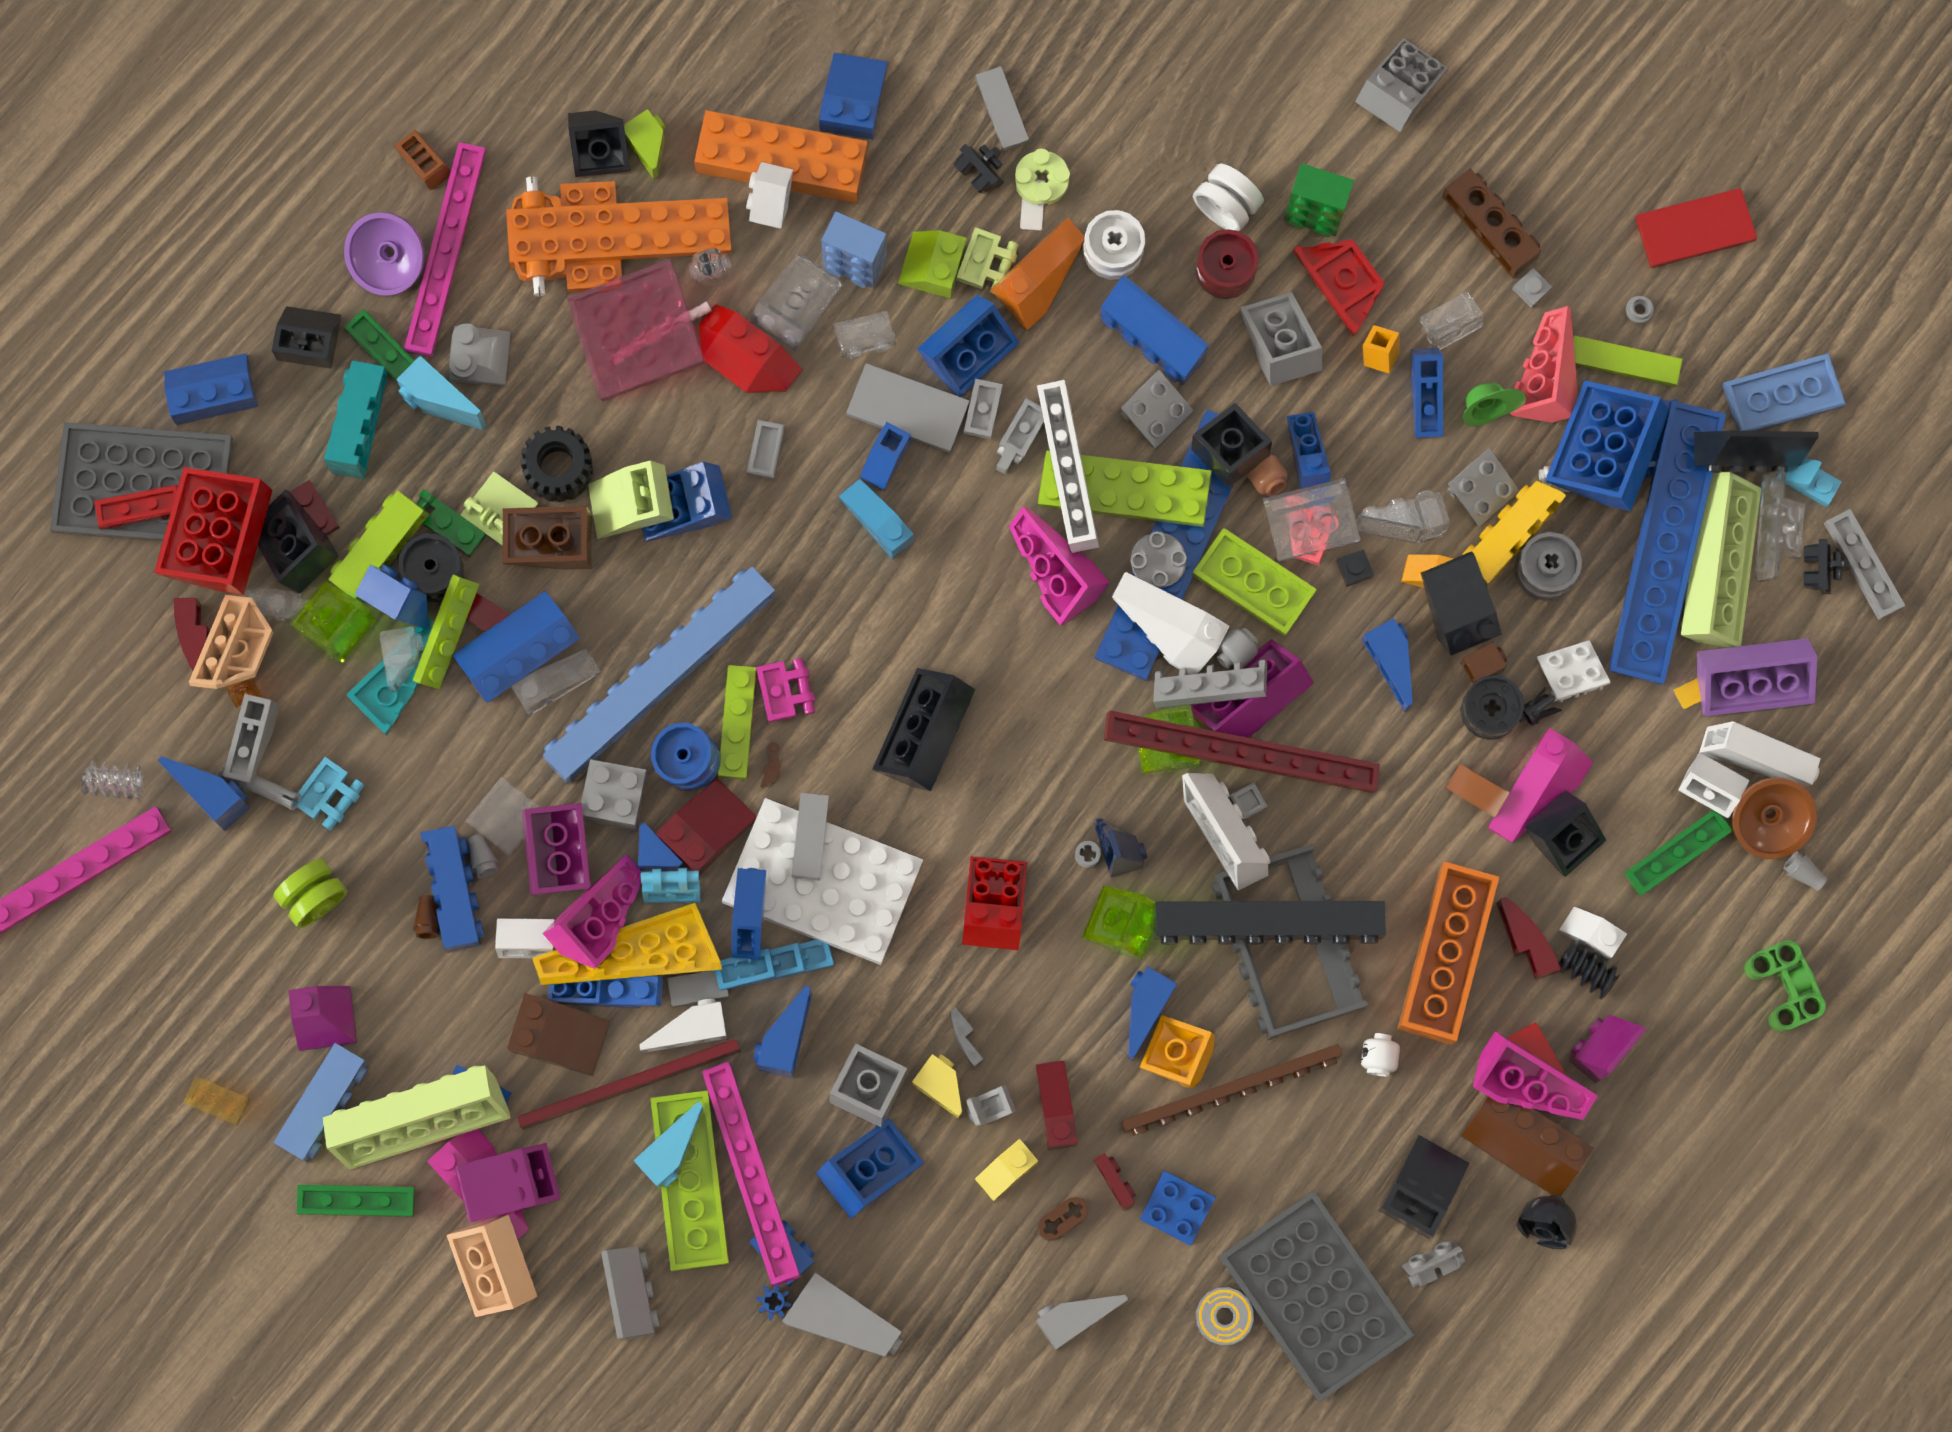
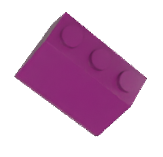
M582 803L521 810L530 895L591 888Z

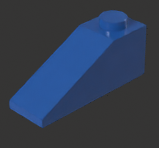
M1439 348L1411 349V387L1415 437H1443V354Z
M1393 618L1364 634L1362 642L1405 712L1413 704L1407 641L1408 633L1401 623L1397 624Z
M1148 966L1144 973L1138 970L1130 984L1135 987L1131 994L1127 1056L1130 1060L1134 1059L1177 983Z

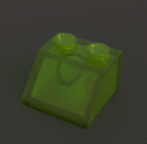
M323 581L290 622V625L322 652L343 663L376 622V618L363 603L328 582Z
M1103 886L1082 938L1119 954L1143 960L1154 933L1153 905L1155 902L1143 894Z

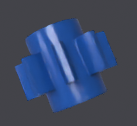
M779 1285L771 1291L764 1286L763 1290L766 1293L764 1297H756L757 1301L763 1303V1307L758 1312H769V1320H772L773 1315L779 1313L780 1317L784 1318L785 1316L782 1312L784 1307H792V1304L785 1302L784 1299L790 1294L789 1291L781 1294L779 1292ZM773 1294H777L778 1300L782 1301L781 1306H776L775 1310H770V1305L766 1303V1300L772 1299Z

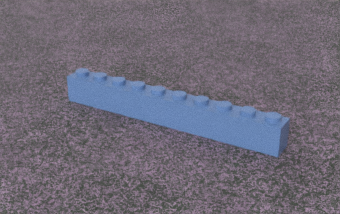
M753 567L747 571L743 569L738 572L732 579L734 583L731 586L717 591L712 597L713 602L706 608L702 606L692 614V621L685 627L680 625L670 635L672 638L664 646L662 644L656 646L649 654L650 659L643 665L641 663L635 665L628 673L630 677L623 683L620 681L615 683L607 692L609 696L602 702L599 700L594 702L587 709L586 712L588 714L581 721L578 719L573 721L566 728L565 731L567 733L560 740L555 738L545 747L544 750L546 752L543 754L545 761L567 784L589 766L590 759L596 760L776 597L775 590Z

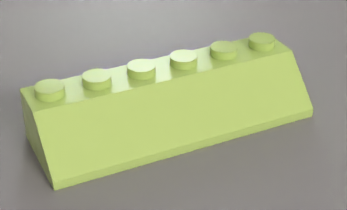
M1732 472L1712 474L1689 574L1687 592L1685 594L1684 616L1681 622L1682 636L1697 643L1727 648L1739 647L1742 642L1761 496L1760 487Z
M484 1065L470 1067L467 1071L456 1075H445L440 1080L428 1084H417L412 1089L403 1092H393L375 1101H364L359 1106L347 1110H337L332 1115L322 1118L327 1149L351 1170L510 1119L511 1116L496 1077Z

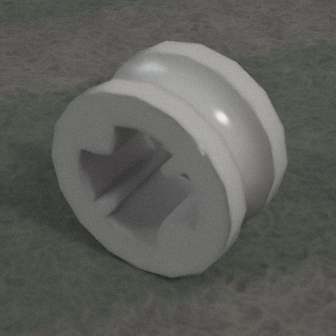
M1092 841L1080 843L1075 851V860L1084 868L1095 866L1101 856L1099 846ZM1086 847L1091 848V853L1096 854L1095 859L1091 857L1089 862L1084 861V856L1080 855V851L1084 852Z

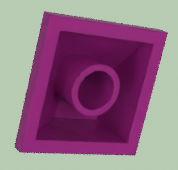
M314 986L288 990L291 1019L299 1051L333 1047L334 1043L338 1045L357 1043L350 986Z

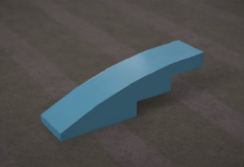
M813 940L771 950L769 948L761 950L760 959L728 958L720 960L722 970H715L719 990L721 991L832 967L835 964L831 946L827 943Z

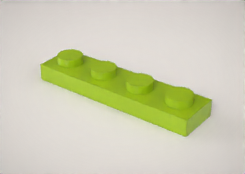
M452 575L413 681L440 689L480 584Z
M728 665L720 749L721 765L718 771L719 778L747 780L756 667Z

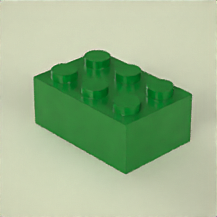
M1301 163L1284 220L1288 221L1289 225L1295 228L1302 229L1306 227L1315 230V233L1320 236L1330 237L1332 235L1336 237L1354 180Z

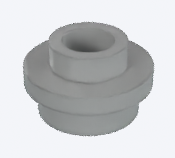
M1635 296L1626 305V315L1635 323L1647 322L1654 312L1652 302L1644 296ZM1635 307H1641L1644 313L1637 314Z

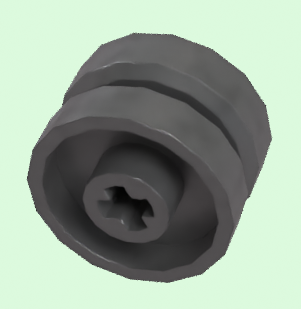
M1547 532L1536 535L1528 541L1517 558L1515 567L1517 583L1526 594L1534 599L1549 601L1560 598L1570 590L1581 573L1582 558L1580 550L1571 539L1563 534Z

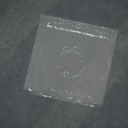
M501 777L465 822L511 857L524 841L521 810L537 808L539 806Z

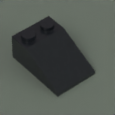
M285 489L268 506L258 547L277 581L300 594L339 555L329 538L290 491Z
M1472 551L1421 572L1437 639L1450 656L1502 635L1495 607Z

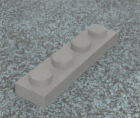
M1851 509L1827 520L1824 523L1839 552H1842L1843 559L1850 563V571L1877 619L1880 620L1905 607L1903 600Z

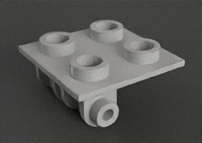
M1160 370L1120 407L1123 411L1121 416L1126 421L1131 420L1154 448L1159 446L1194 411Z
M1490 448L1448 483L1450 487L1447 489V492L1453 498L1458 497L1479 527L1520 491Z

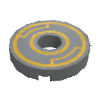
M1230 1287L1216 1288L1206 1293L1199 1301L1195 1312L1196 1325L1201 1335L1210 1342L1220 1346L1233 1345L1243 1340L1250 1332L1254 1321L1253 1308L1247 1297L1240 1291ZM1221 1308H1227L1232 1312L1233 1319L1228 1325L1220 1324L1216 1318V1314Z

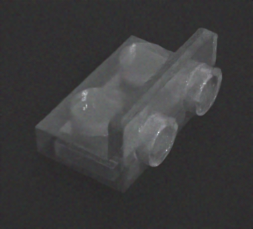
M887 311L834 324L842 358L855 359L863 356L864 352L872 350L884 352L891 349L892 345H896L895 334L892 330Z

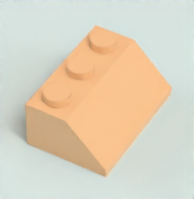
M509 1215L488 1219L447 1235L475 1317L514 1309L538 1297Z

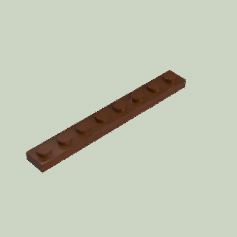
M1338 1043L1124 1119L1121 1122L1125 1134L1132 1132V1135L1136 1136L1149 1131L1148 1125L1159 1122L1160 1126L1175 1122L1176 1115L1186 1113V1116L1189 1117L1202 1112V1106L1213 1103L1214 1107L1221 1106L1230 1102V1096L1238 1093L1241 1098L1256 1093V1087L1267 1084V1087L1271 1088L1284 1083L1283 1077L1293 1074L1296 1079L1310 1074L1309 1068L1320 1065L1321 1069L1333 1066L1338 1063L1337 1058H1340L1342 1055L1341 1048Z

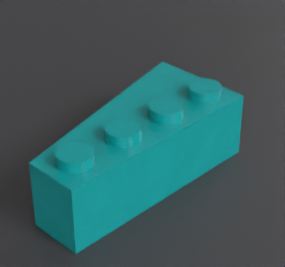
M351 361L350 368L345 370L343 378L345 386L342 395L338 399L337 414L332 425L331 435L324 456L325 464H327L332 474L365 479L388 378L385 366Z

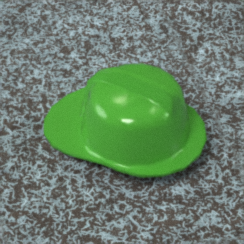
M1496 383L1480 384L1474 387L1465 397L1467 409L1464 411L1463 420L1469 426L1488 424L1498 417L1519 409L1526 402V395L1517 389H1503L1501 385Z

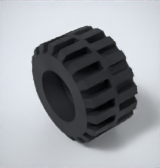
M550 426L544 427V433H540L539 430L533 433L535 438L533 440L528 438L525 442L527 447L522 448V459H520L523 475L530 489H533L539 497L543 495L548 501L557 498L558 502H563V497L569 496L571 500L575 498L574 493L578 491L581 494L585 490L584 485H588L591 481L590 474H593V461L589 447L584 442L583 437L579 433L575 435L574 430L570 428L565 431L562 426H556V430H551ZM560 451L572 456L573 464L571 468L561 476H549L541 470L542 461L550 453Z

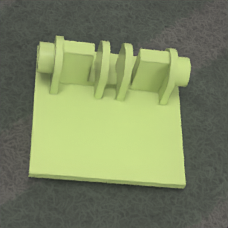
M493 471L477 494L465 501L464 506L466 508L460 515L503 546V508H533L539 503Z

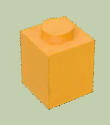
M1373 325L1363 344L1364 366L1390 374L1400 354L1399 333Z

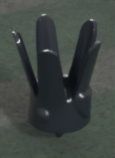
M1546 686L1533 701L1530 700L1524 704V718L1519 720L1520 723L1527 720L1531 726H1534L1541 719L1562 711L1561 708L1556 707L1544 710L1555 701L1554 695L1548 696L1543 694L1547 689Z

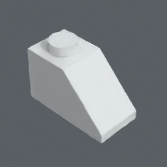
M1573 907L1558 930L1573 941L1578 940L1579 945L1588 947V951L1597 953L1599 958L1602 960L1606 959L1607 961L1613 957L1627 933L1604 918L1577 907Z

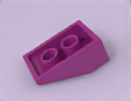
M1608 1015L1603 1020L1598 1017L1588 1029L1592 1033L1586 1041L1580 1039L1570 1052L1573 1054V1057L1569 1062L1596 1084L1615 1069L1646 1029L1638 1024L1612 1015Z

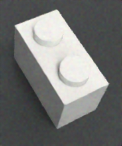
M761 162L758 171L752 172L749 188L753 189V193L749 194L746 209L750 210L749 221L782 228L788 211L793 169Z
M1699 752L1687 770L1678 790L1729 818L1741 800L1749 780Z

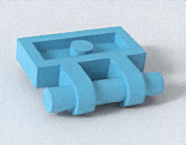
M324 757L298 793L301 795L300 803L292 801L298 805V809L314 820L317 819L322 811L327 814L328 817L322 825L331 831L337 822L340 824L345 818L343 814L352 802L356 803L360 797L359 793L365 785L355 779L350 787L343 784L349 776L348 772ZM339 791L343 794V797L333 808L328 803L335 793Z
M678 868V871L652 869V872H641L644 904L701 902L699 871H687V868Z

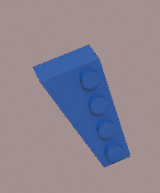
M455 826L420 832L422 843L424 842L428 847V854H426L425 858L430 876H433L434 880L431 881V888L435 903L439 907V909H436L444 949L447 952L481 946L480 938L484 937L482 921H476L475 910L479 909L476 892L471 893L469 882H474L471 865L466 866L464 855L469 854L466 837L461 838Z

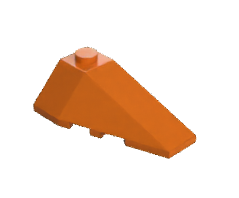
M1066 218L990 289L1026 331L1047 313L1084 243L1085 236L1069 218Z

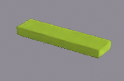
M1573 336L1575 366L1671 387L1678 385L1682 364L1681 358Z

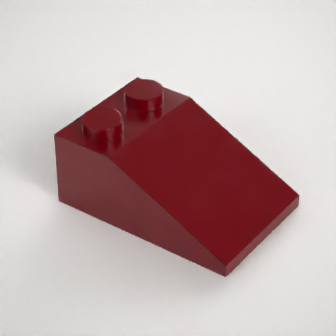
M717 778L677 811L656 832V835L690 871H699L700 876L756 820L757 816Z

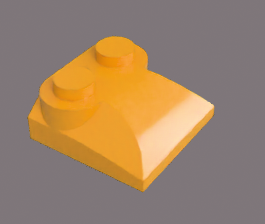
M1161 1015L1140 1068L1177 1082L1183 1087L1194 1088L1202 1080L1214 1051L1215 1035L1204 1029Z

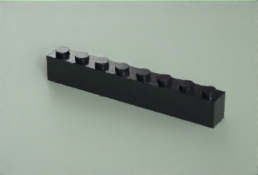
M1155 901L1153 905L1154 940H1161L1163 945L1178 944V940H1189V944L1192 945L1207 944V940H1218V944L1221 945L1235 944V940H1247V944L1250 945L1264 944V940H1275V944L1280 945L1292 944L1293 940H1304V944L1310 945L1321 944V940H1332L1333 944H1349L1350 940H1361V944H1377L1378 940H1382L1386 936L1385 901Z

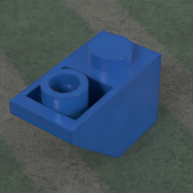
M886 421L872 446L860 478L885 490L911 444V434Z

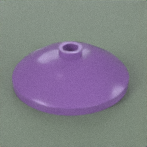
M376 212L366 215L352 226L345 240L344 256L347 268L354 280L371 293L394 295L403 292L417 281L422 272L425 258L422 240L416 229L406 219L397 214ZM389 246L394 249L395 253L393 256L388 252Z

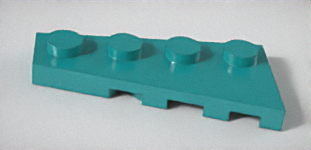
M429 617L427 629L417 627L346 694L386 736L420 685L413 681L434 625V622Z

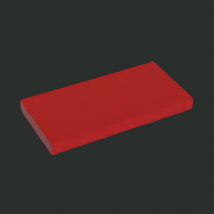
M1741 188L1637 214L1635 217L1651 268L1757 240Z

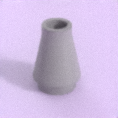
M477 834L468 838L467 843L472 873L476 874L479 879L495 875L499 871V861L486 843L483 835Z
M1796 851L1790 856L1783 867L1788 872L1787 876L1814 888L1816 891L1820 890L1827 881V877L1821 873L1805 853L1801 854Z

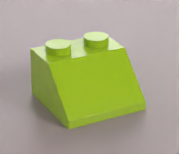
M940 230L913 232L898 284L951 299L956 277L966 250V237Z

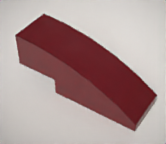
M174 598V618L177 635L192 671H194L210 629L207 625H200L201 603L197 598Z
M1506 897L1501 898L1496 904L1515 957L1526 953L1535 980L1558 973L1561 968L1542 932L1517 905Z

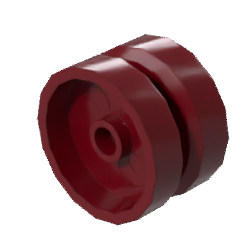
M1220 230L1208 236L1200 246L1195 269L1197 280L1204 291L1222 299L1235 298L1245 293L1254 282L1259 261L1257 247L1248 236L1236 230Z

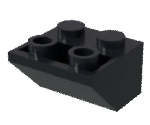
M286 306L276 325L272 345V353L276 360L331 369L342 317L341 314Z

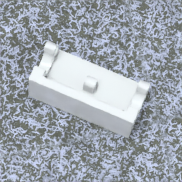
M497 919L495 949L498 958H533L555 950V947L542 934L555 920Z

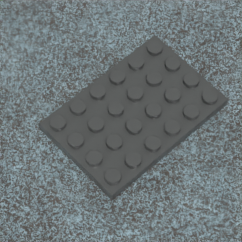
M64 422L50 531L58 534L163 542L169 517L100 530L94 501L179 485L183 467L229 474L232 436Z
M1314 1191L1219 1256L1227 1271L1247 1297L1256 1313L1318 1402L1415 1336Z

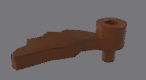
M774 742L770 743L767 747L770 759L769 763L765 765V774L760 786L761 788L766 787L768 783H774L775 778L780 775L779 769L781 764L776 756L780 751V747Z

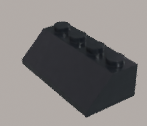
M1737 430L1694 432V466H1705V471H1723V466H1728L1727 472H1744L1745 466H1749V472H1766L1767 467H1771V472H1788V466L1801 465L1818 439V432Z
M917 668L872 770L908 786L931 791L976 689L955 675Z

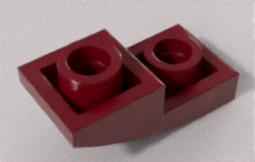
M476 593L466 620L486 632L510 614Z

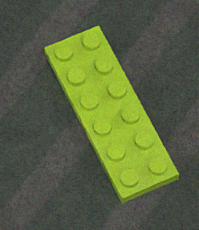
M1046 451L1038 506L1061 509L1051 453ZM1081 455L1093 514L1204 527L1212 470Z
M708 1090L650 1098L655 1140L698 1101L704 1108L682 1166L676 1172L679 1177L667 1188L664 1185L661 1186L671 1272L729 1264Z

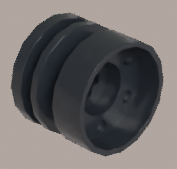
M1498 675L1485 676L1474 682L1464 696L1461 705L1462 721L1467 730L1478 738L1485 740L1500 739L1508 735L1521 719L1524 710L1523 695L1518 686L1508 678ZM1489 703L1493 704L1494 709H1498L1493 716H1489V711L1484 710Z

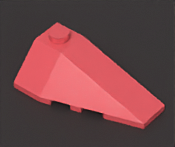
M1566 306L1544 313L1533 340L1535 345L1530 359H1525L1523 364L1526 370L1521 382L1516 381L1513 388L1525 393L1526 402L1519 409L1511 412L1512 416L1550 423L1568 419L1571 416L1577 400L1578 389L1571 308Z

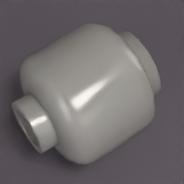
M1232 628L1224 636L1217 650L1219 653L1217 659L1227 669L1230 667L1234 668L1235 663L1241 662L1243 669L1257 655L1258 641L1247 629Z

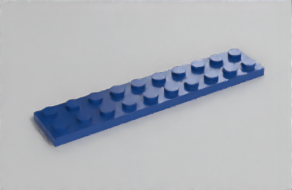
M1676 401L1669 403V414L1663 429L1608 672L1660 685L1665 683L1713 471H1705V466H1694V432L1722 431L1726 417L1724 413Z
M1206 409L1197 431L1219 414ZM1191 442L1181 467L1210 470L1191 450ZM1212 472L1204 527L1155 522L1151 533L1158 531L1173 536L1182 544L1187 556L1186 568L1181 578L1174 584L1159 589L1183 600L1193 577L1192 573L1200 562L1234 484L1227 488ZM1118 605L1095 655V659L1146 681L1160 649L1149 641L1146 637L1147 634L1136 622H1133Z

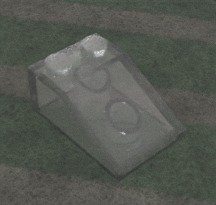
M798 253L758 301L750 323L796 352L835 299L844 282Z

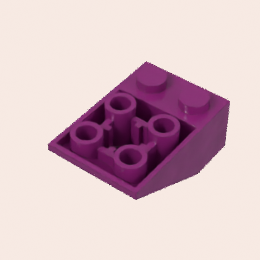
M547 1143L455 1166L469 1223L545 1206L561 1199Z

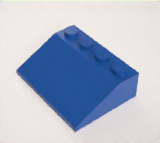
M1584 380L1545 481L1603 505L1631 511L1669 414L1668 407L1661 397Z

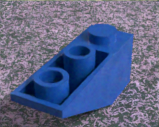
M1314 412L1287 416L1296 474L1302 498L1330 495L1331 472Z

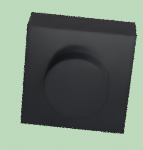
M1364 550L1337 559V564L1346 587L1373 578V572Z

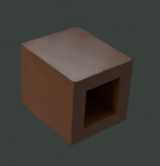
M1494 642L1465 656L1460 664L1473 685L1474 682L1485 676L1502 673L1507 667L1505 663L1507 662V657L1500 647L1496 648Z

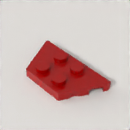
M1354 240L1340 241L1336 244L1330 242L1320 243L1318 246L1295 247L1293 249L1294 255L1352 336H1355L1384 287L1385 283Z

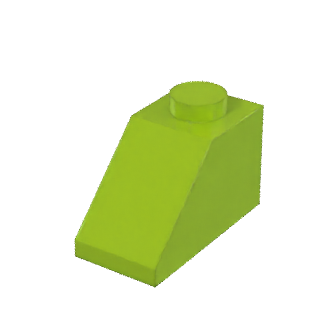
M647 109L624 124L626 142L654 179L659 175L665 143L663 130L666 127L657 114L653 116Z

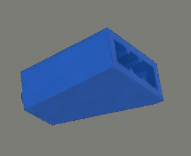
M738 868L732 917V958L760 959L766 894V870H758L756 868Z

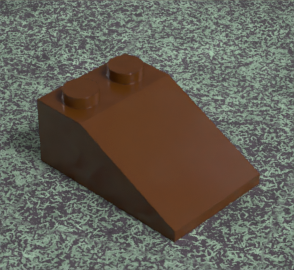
M587 506L503 508L502 563L504 565L563 570L591 569L592 514Z
M524 993L507 1048L515 1054L593 1076L610 1021L551 1000Z

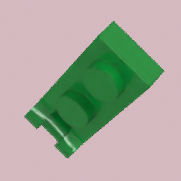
M423 489L418 495L420 499L416 504L424 510L428 505L435 510L426 518L422 525L435 534L448 538L458 550L470 558L486 538V533Z

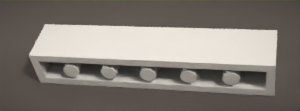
M1065 380L1038 385L1037 388L1069 547L1072 553L1099 548Z

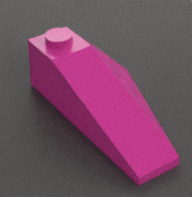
M1548 728L1509 791L1510 793L1498 814L1488 826V829L1509 842H1514L1526 831L1525 826L1565 790L1572 793L1580 786L1593 761L1574 742Z
M625 854L590 886L591 888L587 889L542 934L561 955L593 969L596 968L613 951L616 945V937L620 928L624 926L629 906L634 902L640 888L642 871Z
M1496 1031L1480 1054L1473 1083L1475 1089L1497 1102L1519 1105L1528 1109L1543 1110L1552 1114L1580 1120L1585 1118L1598 1097L1591 1090Z
M476 1129L451 1139L427 1162L463 1200L455 1166L495 1156L497 1153L494 1146ZM522 1211L506 1214L510 1217L517 1240L529 1230Z

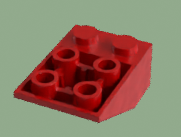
M970 857L962 945L1019 950L1027 862Z

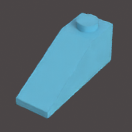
M699 1101L633 1160L658 1189L662 1185L667 1188L679 1177L676 1172L682 1166L704 1110Z

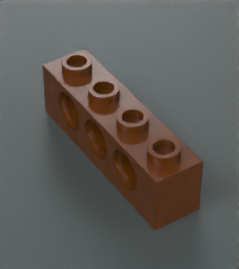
M1470 168L1445 187L1442 198L1513 279L1538 259L1542 251L1540 244L1533 235H1528L1523 230L1519 218L1514 214H1510L1504 208L1505 204L1501 197L1495 193L1492 194L1486 187L1485 179L1479 173L1475 174ZM1469 198H1479L1482 201V205H1473ZM1491 217L1496 218L1500 225L1492 226L1488 223L1487 219ZM1505 239H1514L1518 246L1511 247L1507 245Z

